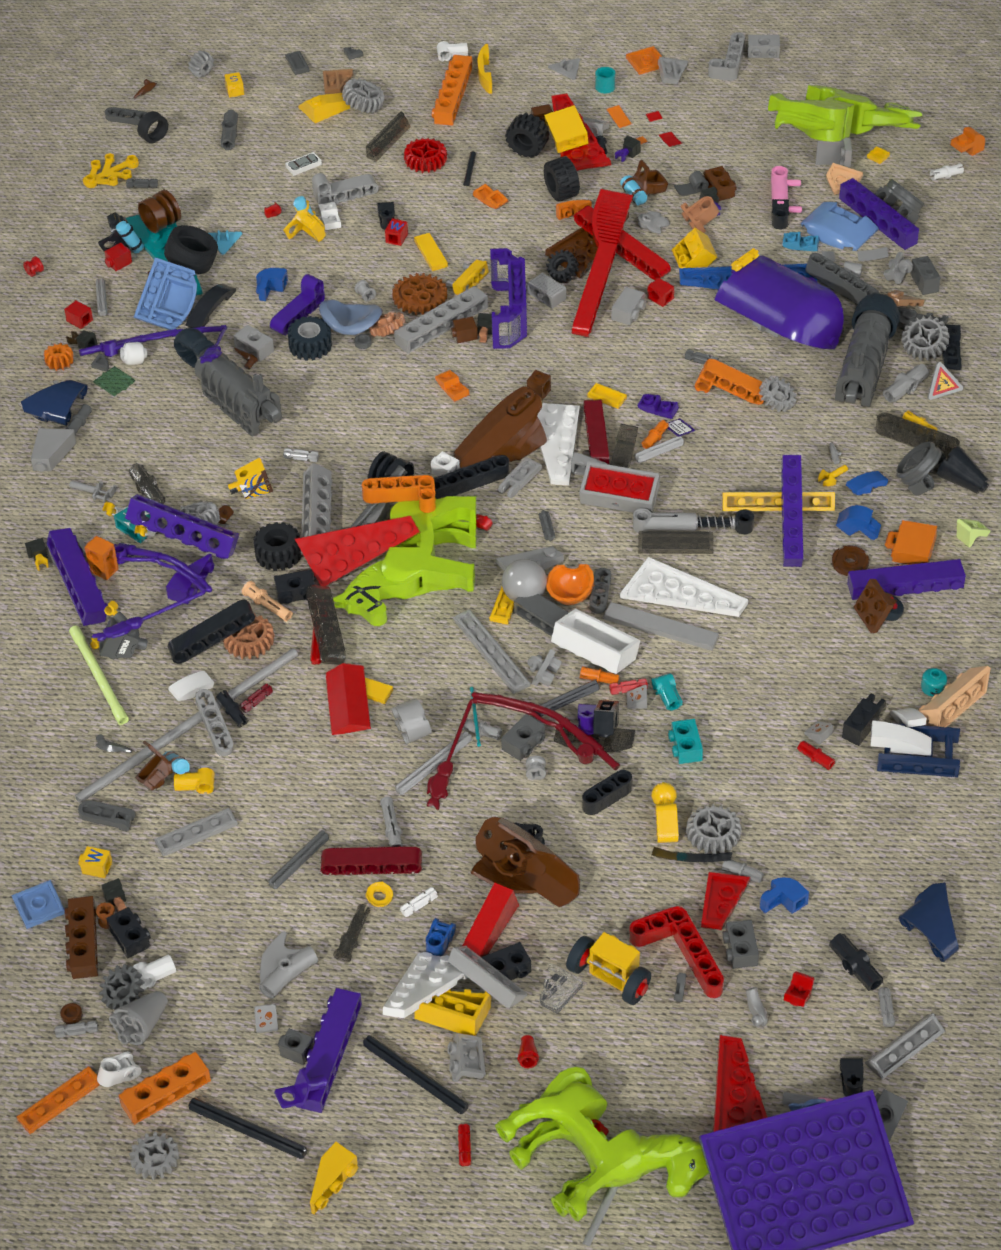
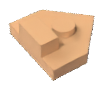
M832 163L826 174V179L834 195L840 194V184L851 178L860 182L863 177V172L836 163Z

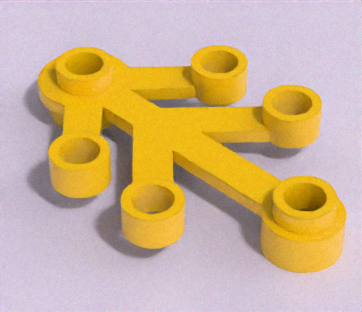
M108 153L104 156L105 164L102 172L99 174L97 172L101 168L100 161H91L92 169L90 174L83 178V184L87 188H94L98 184L116 186L118 178L125 180L132 178L131 170L124 168H137L139 160L135 155H129L126 161L111 167L115 158L114 154Z

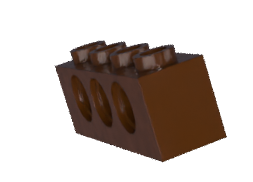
M93 896L68 899V907L64 909L65 919L69 921V924L65 925L66 937H69V942L65 943L66 953L70 955V959H66L67 972H71L73 979L98 976V954Z

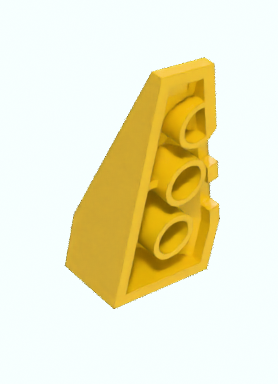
M342 93L313 97L300 104L298 108L314 123H318L350 109V105H347L343 100Z

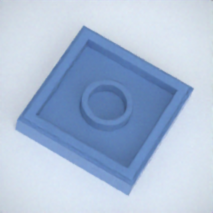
M51 880L11 895L26 929L65 914L62 902Z

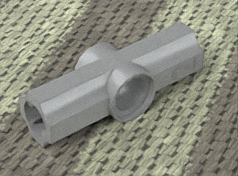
M924 364L916 365L906 374L904 372L900 373L896 377L895 382L883 391L885 400L890 403L896 402L906 393L910 395L911 391L914 392L918 384L929 376L927 367Z

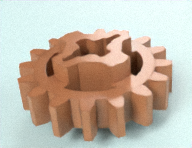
M389 312L381 315L377 322L369 328L371 336L385 337L386 335L394 334V331L403 326L406 320L403 313Z

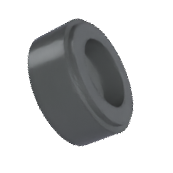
M359 334L355 337L354 343L359 349H367L372 345V339L367 334Z

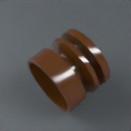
M163 189L152 197H148L138 203L139 215L145 226L153 233H157L165 229L167 225L170 226L181 220L182 215L179 204L168 190Z

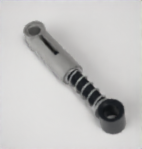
M645 508L637 509L633 513V529L641 534L649 531H696L698 527H701V529L704 527H709V529L711 527H716V529L719 527H724V529L730 527V529H734L737 533L746 535L753 531L754 514L746 509L727 517L722 515L720 517H715V515L712 517L707 515L700 517L696 513L650 512Z

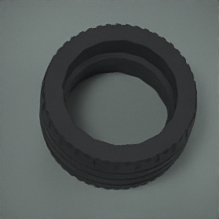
M181 225L173 228L165 245L164 255L170 263L194 270L195 274H203L212 267L217 255L218 244L208 232L194 226Z

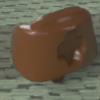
M224 505L219 508L220 521L218 523L226 524L233 515L234 511L230 506Z

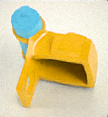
M297 197L293 202L297 213L293 220L283 229L288 239H291L300 230H303L313 239L320 242L326 236L323 222L315 215L316 212L311 209L309 201L305 197ZM295 226L294 231L289 233L290 228Z

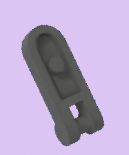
M91 800L84 801L78 806V813L82 820L115 827L126 832L129 831L131 827L130 822L136 816V812L132 809Z

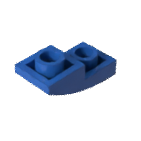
M872 471L849 480L846 486L852 490V493L862 495L871 493L872 487L887 486L888 479L879 471Z

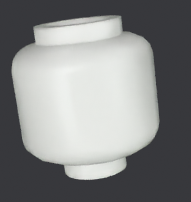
M140 342L125 343L120 349L121 360L127 365L142 364L144 359L147 358V349Z

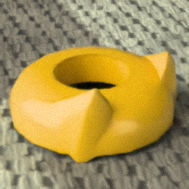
M375 882L367 888L365 897L371 905L385 907L392 901L393 891L386 883ZM376 892H382L385 898L383 900H376L373 895Z

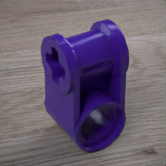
M578 704V727L587 735H592L594 731V709L597 705Z

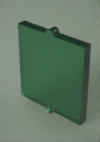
M114 366L107 372H103L93 382L111 395L116 396L123 390H127V387L136 381Z

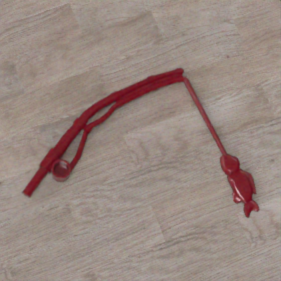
M473 692L471 694L473 699H470L447 760L437 766V773L428 780L427 794L430 793L431 798L427 802V807L434 806L436 810H439V799H445L448 796L447 786L449 777L453 772V763L450 760L472 704L495 705L496 707L526 713L534 716L546 725L555 727L561 733L567 746L578 756V760L582 764L592 763L594 755H598L614 770H617L620 764L603 750L604 747L592 736H588L579 727L570 722L567 717L554 710L533 702L513 699L499 694ZM536 712L555 719L559 724L540 717ZM563 727L582 743L578 750L571 744Z

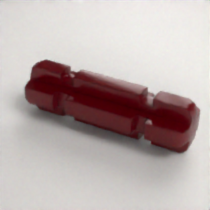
M265 683L260 687L261 690L258 689L247 698L248 700L240 703V709L248 713L252 706L255 707L266 698L265 696L268 697L273 692L272 687Z

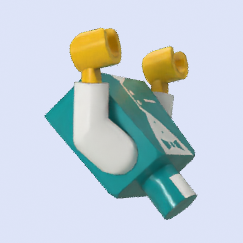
M111 502L104 503L102 510L107 511L106 514L108 516H114L116 528L141 544L148 536H155L156 532L149 531L143 525H134L130 523V520L125 519L128 507L119 508L115 507ZM145 511L146 517L150 518V514Z

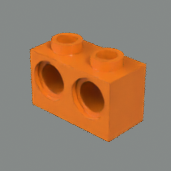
M95 536L86 544L85 552L90 572L108 580L119 569L114 544L98 536Z

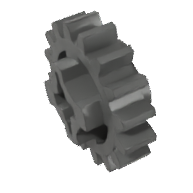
M123 964L121 968L116 965L115 971L108 970L110 974L108 977L103 976L105 983L99 985L103 988L99 995L103 997L101 1001L112 1010H116L135 999H139L140 996L138 994L144 992V989L140 987L145 983L140 979L142 974L132 966L129 967Z

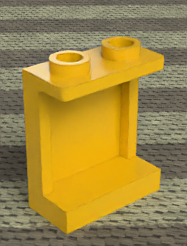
M575 105L544 115L545 124L555 141L557 153L588 144L587 131Z

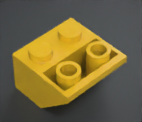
M697 228L689 232L672 249L679 268L708 267L717 258L709 237Z

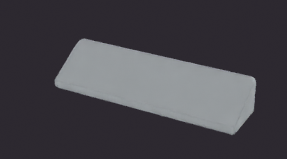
M467 946L454 947L452 949L448 962L505 1007L511 1008L527 996L524 990Z
M934 1013L926 1015L864 1063L876 1075L884 1079L943 1034L945 1030Z

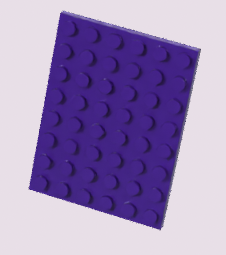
M873 1090L699 1136L731 1250H825L914 1225Z

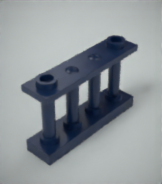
M923 725L908 727L931 737V756L896 755L890 753V748L884 747V754H878L877 771L958 778L960 760L953 759V743L959 742L960 728ZM933 741L945 742V758L933 757Z

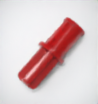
M806 741L799 743L797 750L809 757L811 762L815 761L827 770L834 766L835 759L823 753L821 748L817 749Z

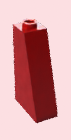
M494 882L462 946H467L481 958L489 954L519 906L512 889Z

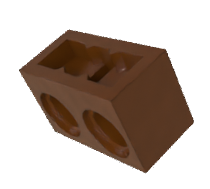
M723 166L704 170V177L709 183L708 188H716L719 201L735 197L736 183L732 181L729 173L725 171Z

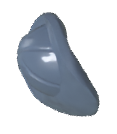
M334 299L325 300L319 306L321 317L333 331L345 335H356L364 332L377 322L383 312L382 308L375 304H343Z

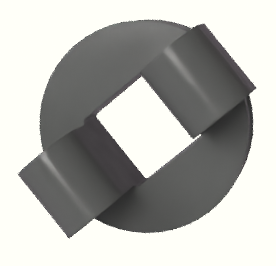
M889 179L890 181L886 185L880 186L875 195L884 200L890 207L898 199L901 200L903 204L897 212L914 224L920 217L918 214L924 203L896 181Z
M923 442L909 451L900 461L896 469V476L901 478L903 484L909 485L908 489L914 495L919 496L934 488V480L928 473L938 469L942 462L946 460V457L938 447H935L934 442Z

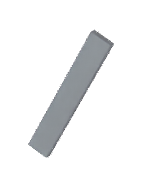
M612 602L604 614V620L710 651L713 650L719 638V633Z
M470 609L453 617V621L513 694L530 687L528 679Z

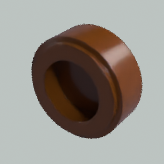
M76 1003L66 1004L60 1011L61 1019L66 1024L78 1023L83 1016L81 1007Z

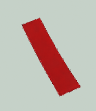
M659 111L646 114L649 122L663 119ZM672 131L659 134V137L669 147L683 144Z

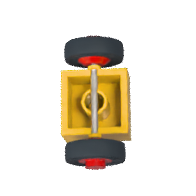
M605 932L602 933L596 942L588 936L580 937L570 950L566 961V968L576 974L581 973L590 964L589 973L621 990L622 1000L630 1005H635L640 1001L651 981V972L640 966V951L632 945L623 943L616 936Z

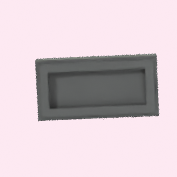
M300 51L285 54V58L295 75L310 72L309 66Z

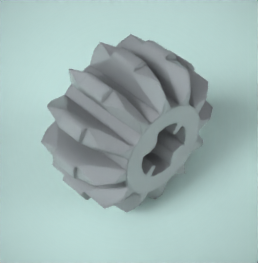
M199 50L197 53H194L193 57H190L191 61L188 62V69L194 76L204 78L205 75H209V72L212 71L211 68L214 66V59L207 51Z

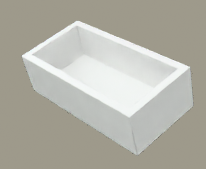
M578 609L572 610L555 622L551 642L557 644L560 648L567 649L576 656L583 657L592 664L599 665L615 674L636 660L640 644L639 639Z

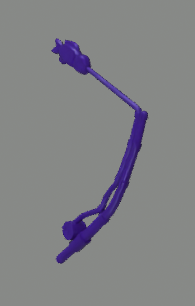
M202 326L195 328L202 333L221 332L215 345L207 348L204 355L200 357V363L212 362L221 356L223 352L218 345L227 330V326ZM183 329L138 335L118 341L113 339L101 342L100 345L80 349L79 354L84 356L101 351L102 353L104 352L105 356L112 357L118 354V350L125 343H141L166 337H176Z
M114 544L118 564H124L127 561L158 563L160 566L179 572L190 580L191 583L195 584L200 592L147 616L129 618L111 627H106L103 629V633L93 634L92 638H98L97 641L101 642L106 638L113 639L124 636L131 630L140 628L143 621L198 598L206 592L210 593L213 589L201 575L175 557L161 552L136 548L135 545ZM127 555H130V556L136 555V556H143V557H128ZM161 560H164V561H167V562H169V563H172L173 565H170V564H167V563H165V562H162Z

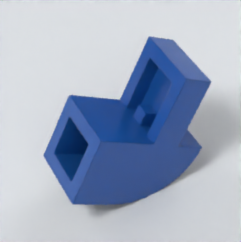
M267 268L257 274L256 293L259 294V301H266L270 290L284 292L288 282L287 269Z
M860 505L850 506L841 511L836 526L849 536L860 530L871 540L878 538L881 524L872 518L873 510Z
M786 877L774 879L771 881V890L765 891L761 896L760 909L767 913L779 904H782L793 914L808 904L809 891L794 879Z

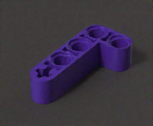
M306 274L301 280V293L271 319L270 328L286 336L288 334V327H290L291 323H295L294 320L308 317V314L314 312L325 299L323 281L310 274Z

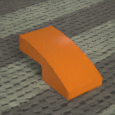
M487 184L473 191L475 198L493 209H497L508 202V199L499 190L493 191Z
M451 370L435 376L440 387L454 402L470 395L469 389L460 383L459 376Z

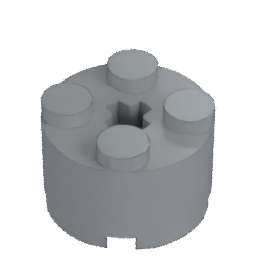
M417 698L391 708L392 714L396 719L394 720L398 731H402L401 735L406 745L432 733L430 724L424 715L425 712Z

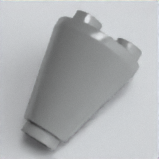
M162 992L149 993L117 1008L109 1016V1021L118 1033V1039L121 1043L125 1045L130 1043L138 1046L147 1040L168 1003L166 996Z

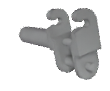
M70 481L69 484L70 488L94 493L92 495L93 500L97 498L102 499L104 503L109 498H112L117 490V485H113L107 492L102 491V481L99 484L97 483L96 486L76 481Z

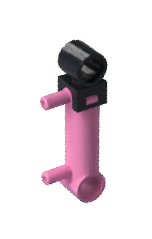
M783 166L773 167L771 171L772 226L779 230L788 227L789 213L802 212L801 206H789L788 186H801V180H788V170Z

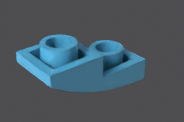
M801 232L784 233L782 245L792 250L818 251L819 237L818 235L801 237Z

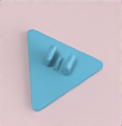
M218 230L217 233L209 234L216 240L218 251L224 255L241 237L242 232H229L228 230L220 232Z

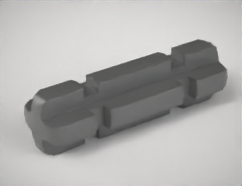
M127 179L126 187L157 188L158 179Z
M688 349L685 352L686 360L691 361L693 359L694 362L705 364L708 359L719 361L718 357H710V355L700 352L694 353L693 350Z
M542 510L539 513V519L545 540L553 541L555 532L548 511Z

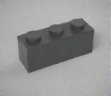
M539 594L530 597H518L514 600V613L551 637L555 622L569 613Z

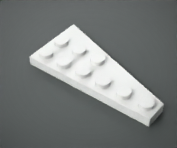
M649 557L620 593V598L736 617H739L748 605V599Z
M429 952L418 953L383 1006V1015L405 1018L418 1010L421 1003H429L432 1001V996H440L456 986L459 979L465 980L468 977L448 962V955L435 956Z

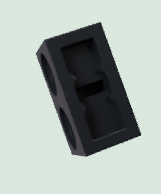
M129 907L106 918L109 931L127 959L150 948L149 939H151L149 931L146 927L142 928L138 914H133Z
M521 942L482 957V959L495 969L500 970L499 972L510 980L524 978L532 972L531 959Z

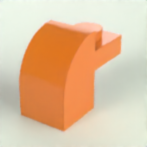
M965 127L963 134L951 139L950 145L961 153L966 151L973 156L984 150L985 137L972 127Z

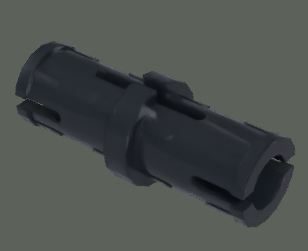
M223 690V693L220 692L216 696L225 708V713L231 716L238 728L248 723L249 720L239 709L240 705L233 701L227 690Z

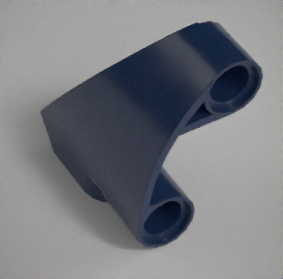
M73 380L49 386L21 401L24 413L31 414L40 421H51L67 426V422H70L71 419L70 409L76 398L84 399L83 396H86L88 386Z
M946 883L932 884L916 897L914 905L903 912L898 919L903 927H907L908 931L917 928L926 936L933 954L940 958L941 962H945L959 951V944L951 916Z

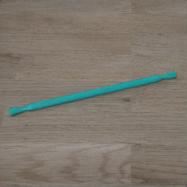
M470 687V692H471V694H472L473 691H474V688H473V687ZM472 704L477 746L480 747L476 704Z

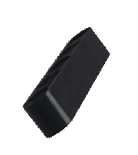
M498 455L434 478L435 498L456 496L504 479L510 473L509 458L505 455Z
M239 600L172 639L167 645L172 661L176 664L184 663L251 624L255 620V615L249 601Z

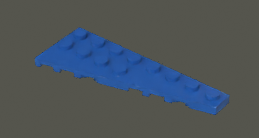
M807 264L783 265L807 278L813 277L805 270ZM732 266L679 268L680 285L719 290L723 281H727L732 275Z

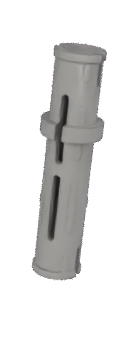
M384 797L380 800L386 825V837L389 839L390 847H403L400 836L402 832L397 823L393 799L391 797Z

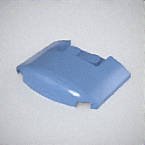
M823 202L801 222V226L806 227L809 235H818L820 242L839 249L853 247L852 251H857L879 230L875 223L867 216L862 218L837 206V202Z
M155 257L134 318L168 330L176 329L185 321L195 301L197 283L194 278L195 271Z

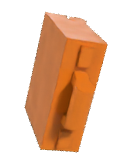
M902 520L898 532H889L885 542V546L888 549H892V561L907 565L929 563L937 537V526Z

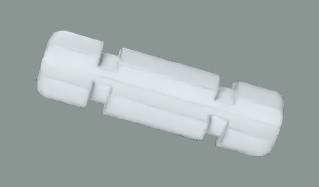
M430 887L425 890V893L422 892L411 899L409 904L405 903L400 907L401 913L408 917L413 914L412 911L416 912L427 905L429 900L433 901L438 897L436 890Z

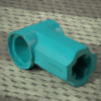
M671 673L652 678L653 690L657 691L655 692L656 695H660L667 710L673 711L682 706L683 701L676 689L675 679Z

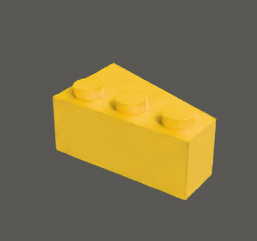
M449 989L440 996H432V1001L429 1003H421L419 1009L414 1013V1019L456 1033L476 1036L491 1008V995L486 991L485 993H471V989H464V992L451 991Z

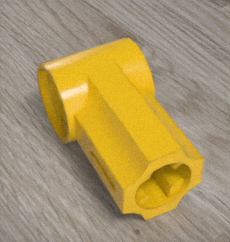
M200 768L197 772L174 774L175 791L196 790L200 794H204V792L210 794L214 789L215 772L210 768Z

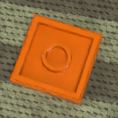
M654 46L626 54V59L639 75L659 69L658 59L662 56Z

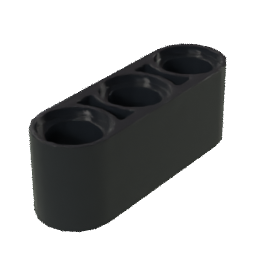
M619 770L586 790L582 795L583 812L587 815L598 814L631 793V772Z

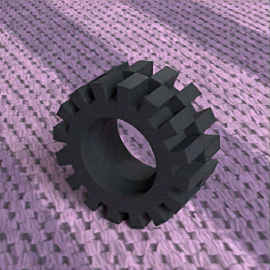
M560 250V253L556 251V255L551 254L552 259L548 258L547 261L549 263H546L549 275L559 283L563 281L567 283V279L573 280L572 276L576 277L577 274L575 272L579 271L577 268L579 263L574 255L568 250ZM568 262L564 270H557L561 263Z

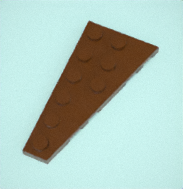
M579 228L547 248L545 255L552 259L550 255H556V251L560 253V250H568L578 260L579 267L577 268L579 271L575 273L578 278H581L592 265L598 247L593 236L583 228ZM563 262L560 265L566 268L568 262Z

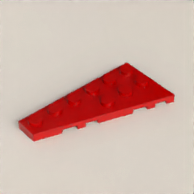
M567 93L551 96L554 112L574 106ZM578 113L587 131L588 144L560 152L561 157L567 156L577 171L610 166L611 160L609 157L607 158L605 151L598 144L589 126L584 122L581 114Z
M406 516L295 539L321 588H325L388 552L390 547H396L421 532L412 516Z
M719 1036L713 1132L768 1118L759 1090H757L754 1074L751 1073L748 1064L749 1059L742 1038Z

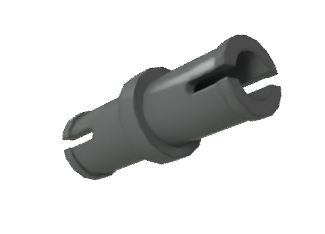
M83 404L78 413L73 415L72 421L66 429H74L76 435L80 427L85 425L87 417L92 412V408L87 404Z

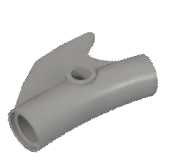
M285 931L281 932L262 954L259 989L270 999L275 998L300 973L318 962V958L311 946L303 949L286 948L284 946L287 936Z

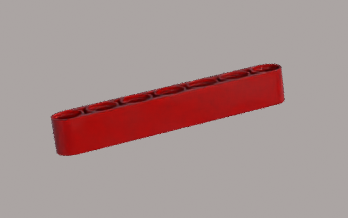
M587 205L574 214V221L593 236L592 214L594 208ZM622 231L616 250L618 255L653 280L661 279L671 271V267L666 260L626 231Z

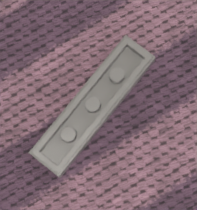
M227 808L154 840L164 857L233 828L238 823L230 808Z

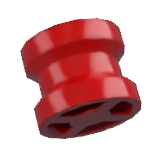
M34 256L31 261L23 263L26 273L31 277L35 276L37 272L41 273L44 271V266L37 256Z

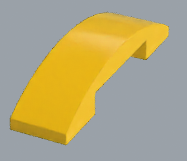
M485 44L478 54V79L483 89L487 93L492 94L491 72L484 71V65H489L488 44Z

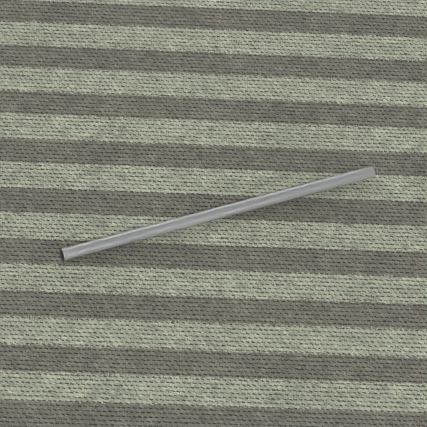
M292 648L228 691V694L234 700L298 656L297 651ZM216 699L218 708L221 709L223 706L219 702V700ZM210 711L207 712L205 715L206 717H209L215 712ZM197 712L150 745L159 751L203 721L200 713ZM145 747L75 795L76 800L82 803L154 753L148 747Z

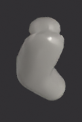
M756 987L746 990L749 1010L753 1015L752 1023L755 1027L760 1025L766 1026L768 1022L767 1014L759 997Z

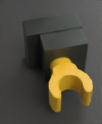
M43 538L25 543L28 558L33 557L36 569L40 571V564H45L49 568L48 554Z

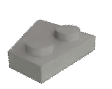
M659 57L658 65L662 83L677 85L688 61Z

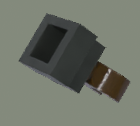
M83 330L79 335L75 331H71L72 337H66L68 344H78L80 349L98 345L95 333Z

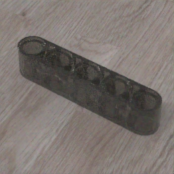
M880 413L877 416L875 429L877 434L908 446L916 447L923 442H934L935 447H938L944 453L946 459L950 457L948 454L955 447L960 446V441L957 438L889 413Z
M309 585L306 596L321 661L324 664L340 665L345 662L346 651L331 589L328 586Z

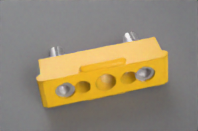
M476 259L471 265L464 263L463 269L466 270L456 281L448 280L446 282L447 286L453 287L454 294L456 295L476 286L489 273L487 261Z

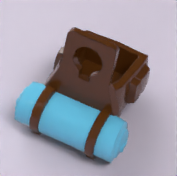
M643 160L639 161L637 171L633 177L628 175L620 181L623 190L627 194L633 195L632 201L638 206L646 202L647 195L666 192L668 182L658 170H650Z
M143 741V744L155 755L135 778L148 790L153 791L161 787L165 783L164 779L172 772L175 774L189 772L190 764L185 758L173 751H167L162 755L148 742Z

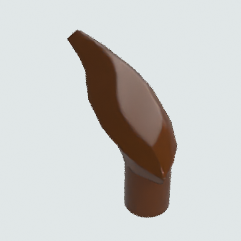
M145 79L144 86L136 93L134 99L150 92L157 83Z
M234 348L237 353L247 360L244 365L246 369L250 370L254 363L258 361L254 355Z

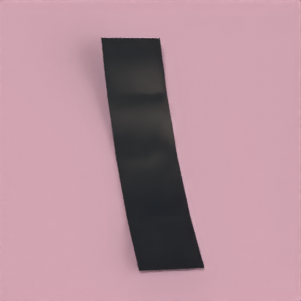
M654 847L651 856L684 862L730 861L733 852L716 854L671 852Z

